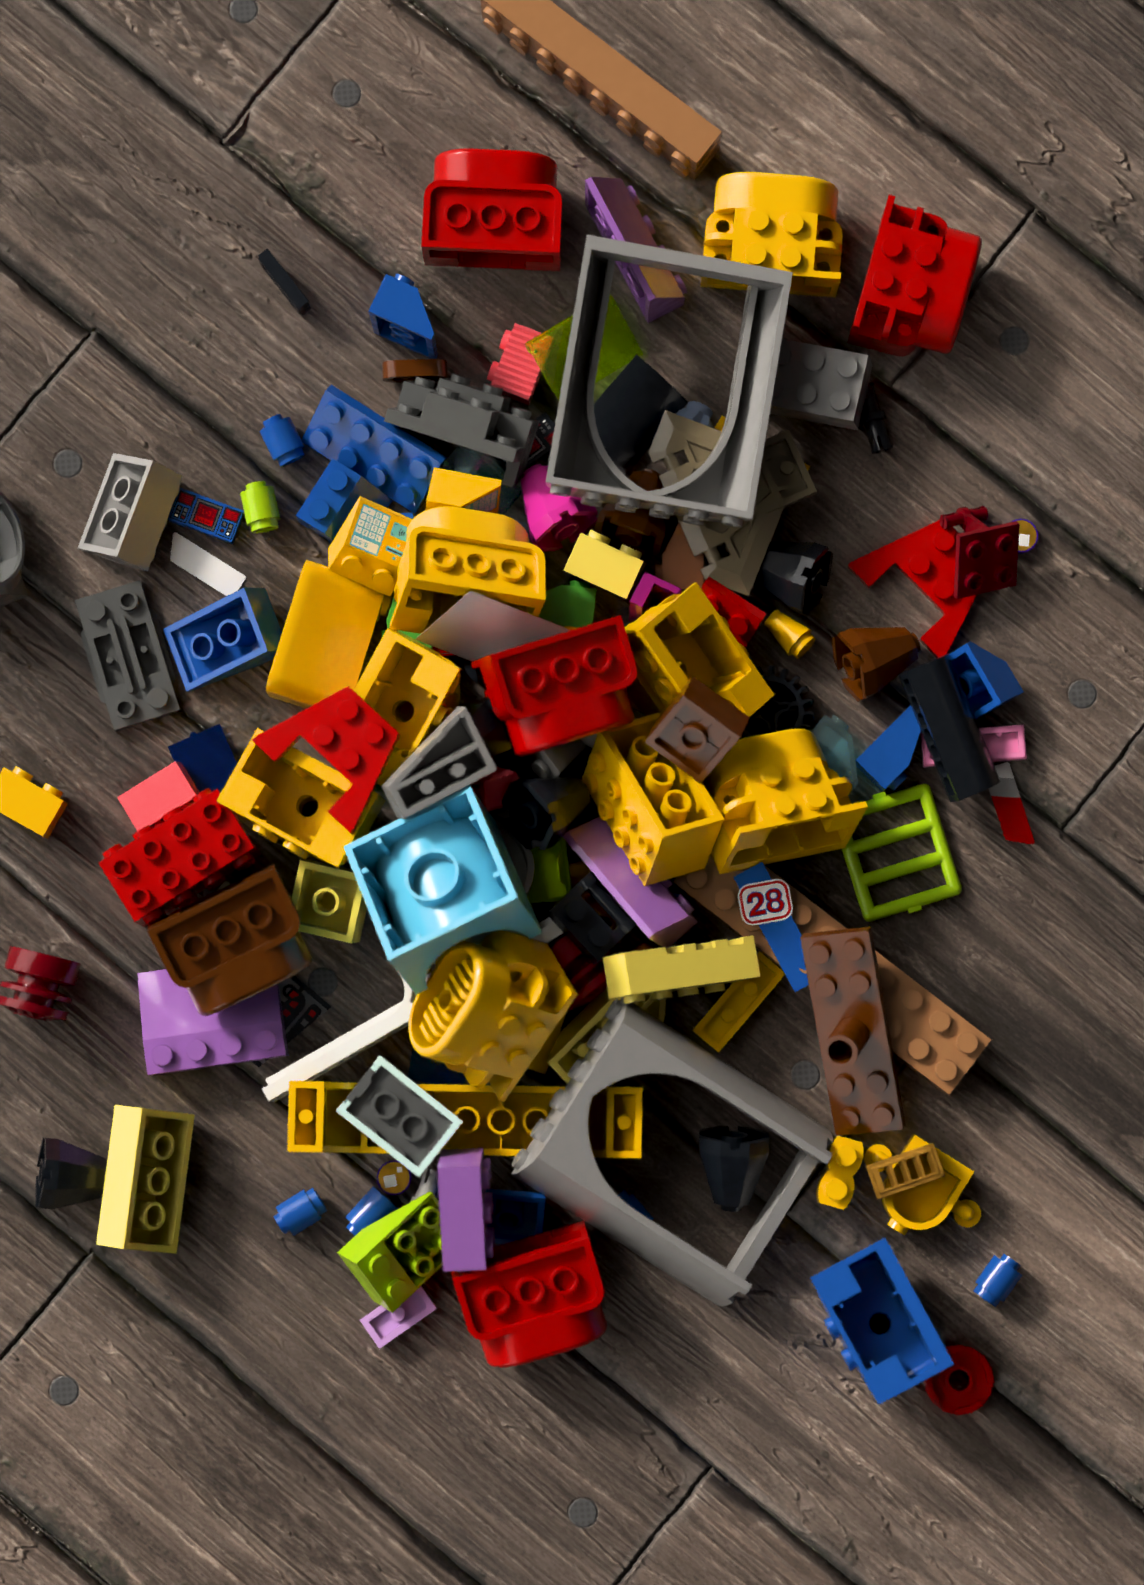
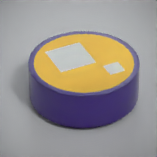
M1013 520L1011 522L1017 521L1020 524L1018 554L1028 553L1038 541L1037 528L1029 520Z
M397 1160L384 1163L377 1172L379 1188L389 1195L404 1193L412 1181L411 1171Z

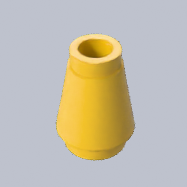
M778 609L772 612L764 623L789 656L793 654L797 659L802 657L815 642L816 638L811 634V629L780 612Z

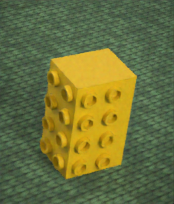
M660 712L634 719L629 724L598 733L582 776V782L588 787L589 794L597 805L601 819L609 825L613 832L615 843L623 849L629 859L632 872L639 876L644 887L704 869L724 821L722 814L703 783L700 784L645 743L654 722L661 715Z

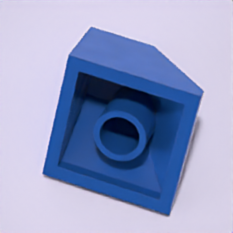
M970 641L949 654L976 720L1024 692L1007 662Z

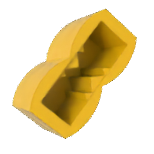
M835 1136L833 1142L827 1148L832 1153V1157L826 1165L827 1170L824 1171L818 1181L816 1199L817 1203L844 1210L850 1203L854 1193L853 1176L862 1164L864 1148L862 1142L842 1136Z

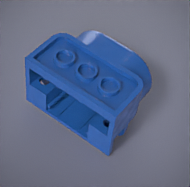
M886 1238L810 1278L828 1315L824 1323L833 1340L840 1339L845 1349L841 1351V1355L850 1371L856 1369L878 1405L954 1365ZM883 1315L888 1319L889 1329L886 1333L876 1334L870 1329L869 1323L873 1316Z

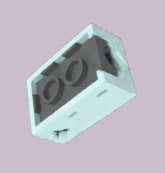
M381 1056L377 1058L373 1066L369 1068L346 1097V1100L336 1110L337 1113L418 1177H420L463 1122Z

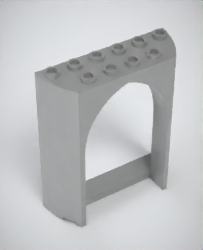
M587 235L545 482L550 488V494L581 498V504L601 507L602 503L616 504L615 510L635 513L636 509L639 508L650 510L649 516L669 519L670 515L684 516L683 522L695 525H703L704 521L722 522V524L727 526L742 527L743 521L752 520L793 272ZM615 261L748 285L727 414L721 435L707 460L694 473L671 486L652 491H646L639 487L617 468L603 446L595 422L594 387Z
M623 998L620 1001L616 999L605 1014L608 1020L602 1030L596 1029L588 1040L587 1047L590 1049L584 1059H577L568 1073V1077L571 1079L564 1090L560 1088L552 1097L549 1104L552 1108L545 1120L541 1118L534 1126L530 1134L533 1140L526 1150L522 1148L515 1156L511 1165L514 1167L511 1175L717 1306L730 1305L734 1302L737 1292L744 1295L749 1292L752 1284L745 1279L817 1163L821 1162L827 1165L830 1161L832 1153L826 1149L833 1142L832 1133L823 1125L636 1004H624ZM659 1073L684 1077L704 1087L800 1149L726 1268L633 1209L607 1184L595 1162L588 1134V1116L591 1099L599 1091L614 1082L641 1074Z

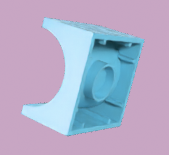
M471 785L452 793L405 819L400 818L343 846L387 958L415 994L429 989L426 983V974L437 957L462 940L495 930L518 931L528 936L529 939L543 933L498 826Z

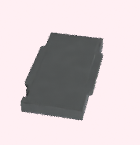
M138 580L74 600L83 627L81 632L82 642L99 698L102 703L107 705L114 731H120L181 712L173 686L176 675L157 613L149 608L142 582Z

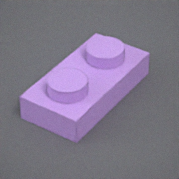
M421 1286L393 1313L379 1306L360 1319V1322L380 1349L436 1310L437 1307Z

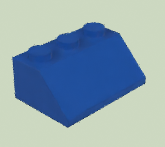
M386 274L368 311L373 332L425 357L437 359L438 351L434 331L418 288L414 287L415 282L400 274H396L395 277Z

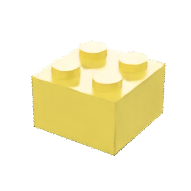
M590 530L588 536L580 532L563 571L630 601L646 565V562L640 560L642 553L624 544L621 545L620 550L609 546L611 539L593 530Z
M300 860L291 898L300 918L299 931L351 944L360 942L367 905L353 870L342 867L337 868L334 865L312 860Z

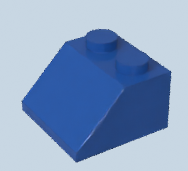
M332 458L299 509L296 518L300 524L332 543L359 496L386 508L390 506L392 499L361 475Z

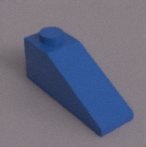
M911 705L853 763L881 792L888 786L894 791L908 777L903 771L910 765L921 732Z

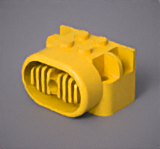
M735 172L721 176L716 182L714 213L709 216L706 223L703 256L793 272L789 294L836 298L841 280L840 264L843 247L842 229L839 223L836 222L839 194L837 187L829 181L801 175ZM701 276L700 287L747 290L748 285Z
M453 506L431 508L419 513L411 520L406 531V546L397 569V582L394 587V599L397 605L390 621V629L421 634L469 591L539 617L546 601L545 555L539 547L529 543L528 533L518 521L502 514Z
M697 582L690 585L681 594L667 597L659 605L651 607L637 620L625 626L637 666L636 679L631 685L626 687V690L638 709L646 714V716L659 712L662 714L693 676L748 717L775 695L750 660L747 649L738 643L731 633L727 620L718 614Z
M389 628L385 631L354 689L356 694L400 734L384 772L377 781L379 785H382L452 711L459 706L460 702L459 683L461 680V668L451 660L443 657L442 654L399 630ZM407 702H410L414 708L413 717L409 721H405L401 716V708Z
M257 728L220 793L217 802L254 824L252 830L275 844L278 839L283 841L282 846L300 858L306 860L309 855L339 868L340 865L348 862L343 846L368 835L386 800L379 793L373 791L368 806L365 807L358 822L359 825L353 834L349 833L327 811L352 786V783L340 772L294 747L278 763H275L252 741L255 736L264 732ZM309 801H317L318 809L315 814L304 817V805Z
M787 729L739 739L704 779L708 793L724 818L711 851L719 874L751 868L761 862L766 865L843 849L848 844L868 808L866 801L851 804L848 795L853 785L850 779L840 777L837 772L828 768L817 737L806 729Z
M496 931L489 934L480 945L461 942L452 946L442 956L426 980L429 989L417 994L412 1005L409 1017L410 1040L418 1054L429 1059L444 1062L448 1069L463 1073L471 1086L481 1088L489 1082L498 1099L505 1102L578 994L547 943L508 931Z

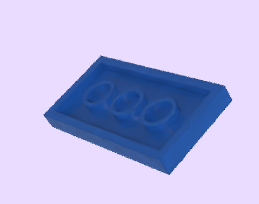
M331 384L325 390L302 438V442L329 460L333 458L361 475L389 498L416 514L428 495L434 467L442 468L447 457L398 426L384 422V417Z

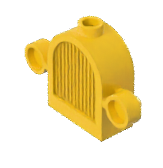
M912 1135L901 1153L929 1143L916 1135ZM881 1144L871 1145L864 1153V1163L867 1166L892 1157L891 1151ZM936 1148L945 1176L883 1197V1206L891 1218L887 1225L905 1236L909 1229L925 1230L940 1224L951 1211L954 1221L959 1226H975L981 1218L979 1205L972 1200H958L974 1171ZM925 1153L919 1155L925 1174L932 1173ZM912 1158L905 1160L911 1178H918ZM892 1164L898 1184L905 1182L899 1164ZM885 1167L878 1169L879 1172L886 1171ZM888 1175L883 1183L885 1189L891 1187Z

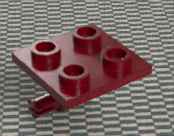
M984 505L972 509L961 507L954 513L942 514L940 516L942 528L947 529L960 526L964 530V533L956 534L954 597L956 599L1016 586L1020 527L1017 521L988 527L981 522V520L988 519V510Z

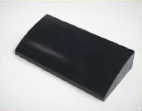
M637 354L594 403L595 422L600 439L611 460L625 476L651 447L665 410L676 414L688 404V401L668 381Z

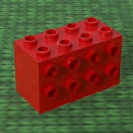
M207 788L199 792L192 798L194 802L192 805L184 810L180 806L170 810L162 816L163 823L155 828H152L150 825L143 827L132 835L134 841L126 846H122L120 843L116 844L102 854L105 859L98 862L135 923L145 927L166 916L167 912L177 906L181 909L197 899L196 894L206 888L210 891L227 880L225 876L235 870L241 872L256 862L255 858L261 855L236 813L217 802L221 793L218 788L214 791Z

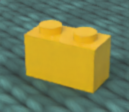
M15 766L13 771L3 767L0 773V813L48 839L68 805L67 802L60 799L63 792L47 783L44 784L43 788L31 782L33 775Z

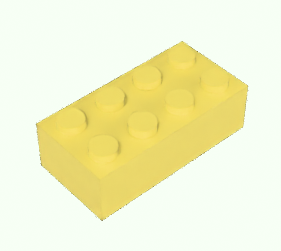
M115 1105L96 1245L177 1254L194 1114Z

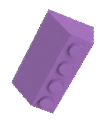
M601 817L576 827L563 836L566 842L645 935L655 943L668 948L698 922L691 914L695 910L691 903L682 894L676 897L669 889L673 885L670 879L644 887L639 876L632 872L629 859L623 849L615 843L613 832L609 825Z

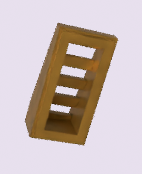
M934 1143L866 1166L877 1199L945 1176ZM924 1153L932 1172L929 1174H925L919 1155ZM912 1158L918 1178L915 1179L911 1178L905 1161ZM892 1164H899L905 1182L898 1184ZM885 1167L891 1187L886 1189L878 1170Z

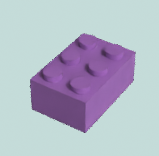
M483 1148L441 1149L437 1173L443 1271L486 1270L487 1260L494 1257L495 1229L494 1227H488V1224L492 1223L493 1194L486 1193V1189H490L491 1160L490 1158L484 1159Z

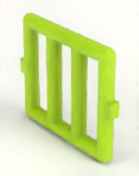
M928 784L916 785L887 795L885 791L874 794L871 800L866 801L868 808L863 815L865 816L920 799L926 819L854 841L851 836L846 847L842 849L862 916L867 922L908 911V914L922 910L924 905L957 896L962 891L934 797ZM930 832L936 852L863 873L858 853ZM937 865L941 866L946 885L877 906L873 905L868 886Z

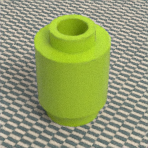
M257 481L245 485L246 490L242 491L240 496L246 524L251 526L252 533H264L279 528L278 520L280 519L274 487L266 486L265 481Z

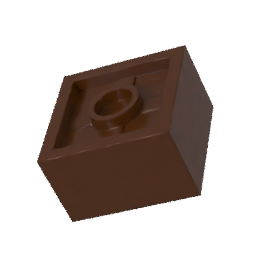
M693 676L654 722L645 743L701 784L739 740L750 717Z

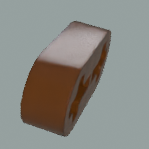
M443 359L390 360L382 363L383 381L403 383L404 381H415L416 376L437 382L440 378L448 377L447 361Z

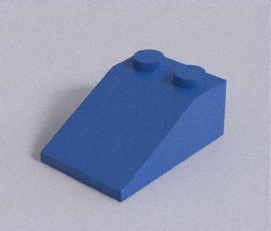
M244 587L163 629L186 692H191L274 659L282 634L266 589Z

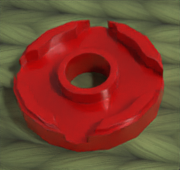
M960 1344L946 1346L945 1348L954 1365L924 1380L925 1391L932 1403L944 1412L955 1415L973 1413L984 1406L991 1395L994 1385L992 1367L986 1357L972 1347ZM955 1370H963L968 1375V1384L961 1390L953 1389L949 1383V1377Z

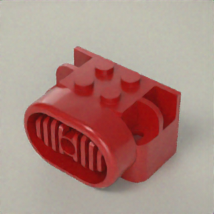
M463 148L444 151L437 155L434 163V182L428 185L424 193L421 242L424 265L560 271L562 198L557 189V163L546 155L519 150Z
M889 194L847 343L901 357L912 353L916 346L948 354L954 347L982 247V239L979 235L948 227L942 218L924 212L922 207H917V210L896 205L894 204L895 196Z
M621 615L497 652L471 662L472 669L480 667L487 689L484 691L485 698H490L495 715L501 721L506 722L515 754L520 757L620 727L634 720V713L626 687L631 685L636 679L637 666Z
M584 1220L496 1246L494 1248V1257L487 1260L486 1270L451 1271L467 1329L470 1335L480 1340L485 1359L492 1367L507 1368L519 1366L571 1351L597 1340L607 1330V1321L601 1305L604 1287Z

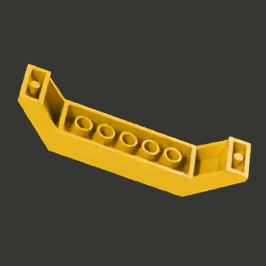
M289 1081L287 1152L389 1154L336 1112L358 1083ZM417 1084L463 1121L442 1149L483 1148L484 1156H516L522 1148L526 1150L533 1140L530 1134L534 1126L541 1118L545 1120L552 1109L549 1106L552 1097L560 1088L562 1090L565 1089V1087L515 1086L504 1102L498 1099L491 1085L479 1088L471 1085ZM605 1087L592 1097L588 1116V1134L594 1158H641L642 1087Z

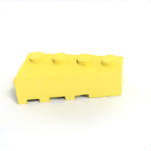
M754 935L728 941L727 939L699 944L693 943L668 948H655L603 957L609 999L623 998L624 1004L645 1001L644 995L651 994V1000L671 998V991H678V997L699 994L698 988L703 987L705 994L725 991V984L760 977Z

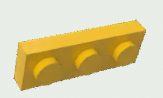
M760 951L757 954L760 977L733 982L692 1030L718 1053L785 975L784 971Z

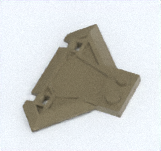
M665 410L648 452L653 464L663 460L668 472L659 476L663 488L671 486L694 473L707 460L722 431ZM789 429L765 439L752 520L743 521L742 527L727 526L722 524V522L704 521L703 525H695L683 522L684 516L676 515L694 557L704 553L709 562L708 566L700 569L705 581L710 576L728 589L749 597L783 509L815 495L817 490ZM683 452L688 463L680 466L676 455ZM725 545L730 556L722 559L717 548Z

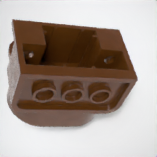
M275 863L149 924L147 929L171 980L176 985L187 989L198 1013L202 1016L213 1015L294 976L307 968L312 962V956L299 932L300 918L298 911L278 873Z

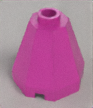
M536 464L528 468L524 472V477L520 480L530 541L539 547L542 552L556 551L563 548L560 541L569 538L570 542L573 543L577 541L580 532L586 534L596 525L597 510L594 506L581 504V498L550 494V488L545 483L548 466Z

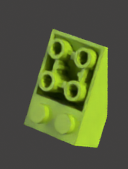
M432 1192L422 1195L363 1228L337 1252L370 1298L392 1313L443 1266L439 1201Z

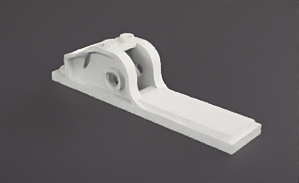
M547 918L540 923L543 933L531 939L549 945L563 932L550 918ZM500 930L474 935L465 939V942L480 945L489 934ZM501 930V931H508V932H511V933H515V934H518V935H521V936H524V937H528V936H526L525 934H523V933H521V932H518V931H513V930ZM431 973L426 974V980L428 979ZM402 978L405 990L402 1002L265 1079L268 1086L262 1088L268 1101L276 1102L288 1095L289 1081H313L409 1026L410 1012L417 994L413 992Z

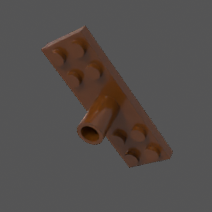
M871 926L803 933L800 939L836 1136L903 1130L906 1123Z

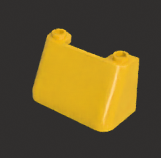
M306 560L268 676L266 692L269 697L308 708L347 686L354 691L361 674L376 622L379 621L381 615L387 617L392 597L331 572L329 567Z

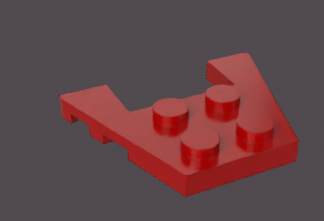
M940 520L852 561L847 566L869 589L895 565L944 616L919 641L936 658L947 654L977 596L973 595L960 599L954 597L956 534L960 533L954 527L942 528Z
M347 686L255 736L252 741L275 763H278L296 742L303 737L352 783V786L327 812L349 833L353 834L359 825L358 822L365 807L368 806L376 783L384 772L400 734Z

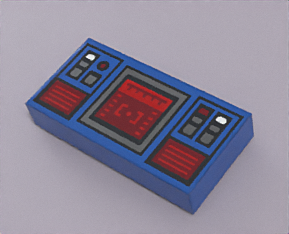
M180 488L168 520L233 544L243 519L244 511Z

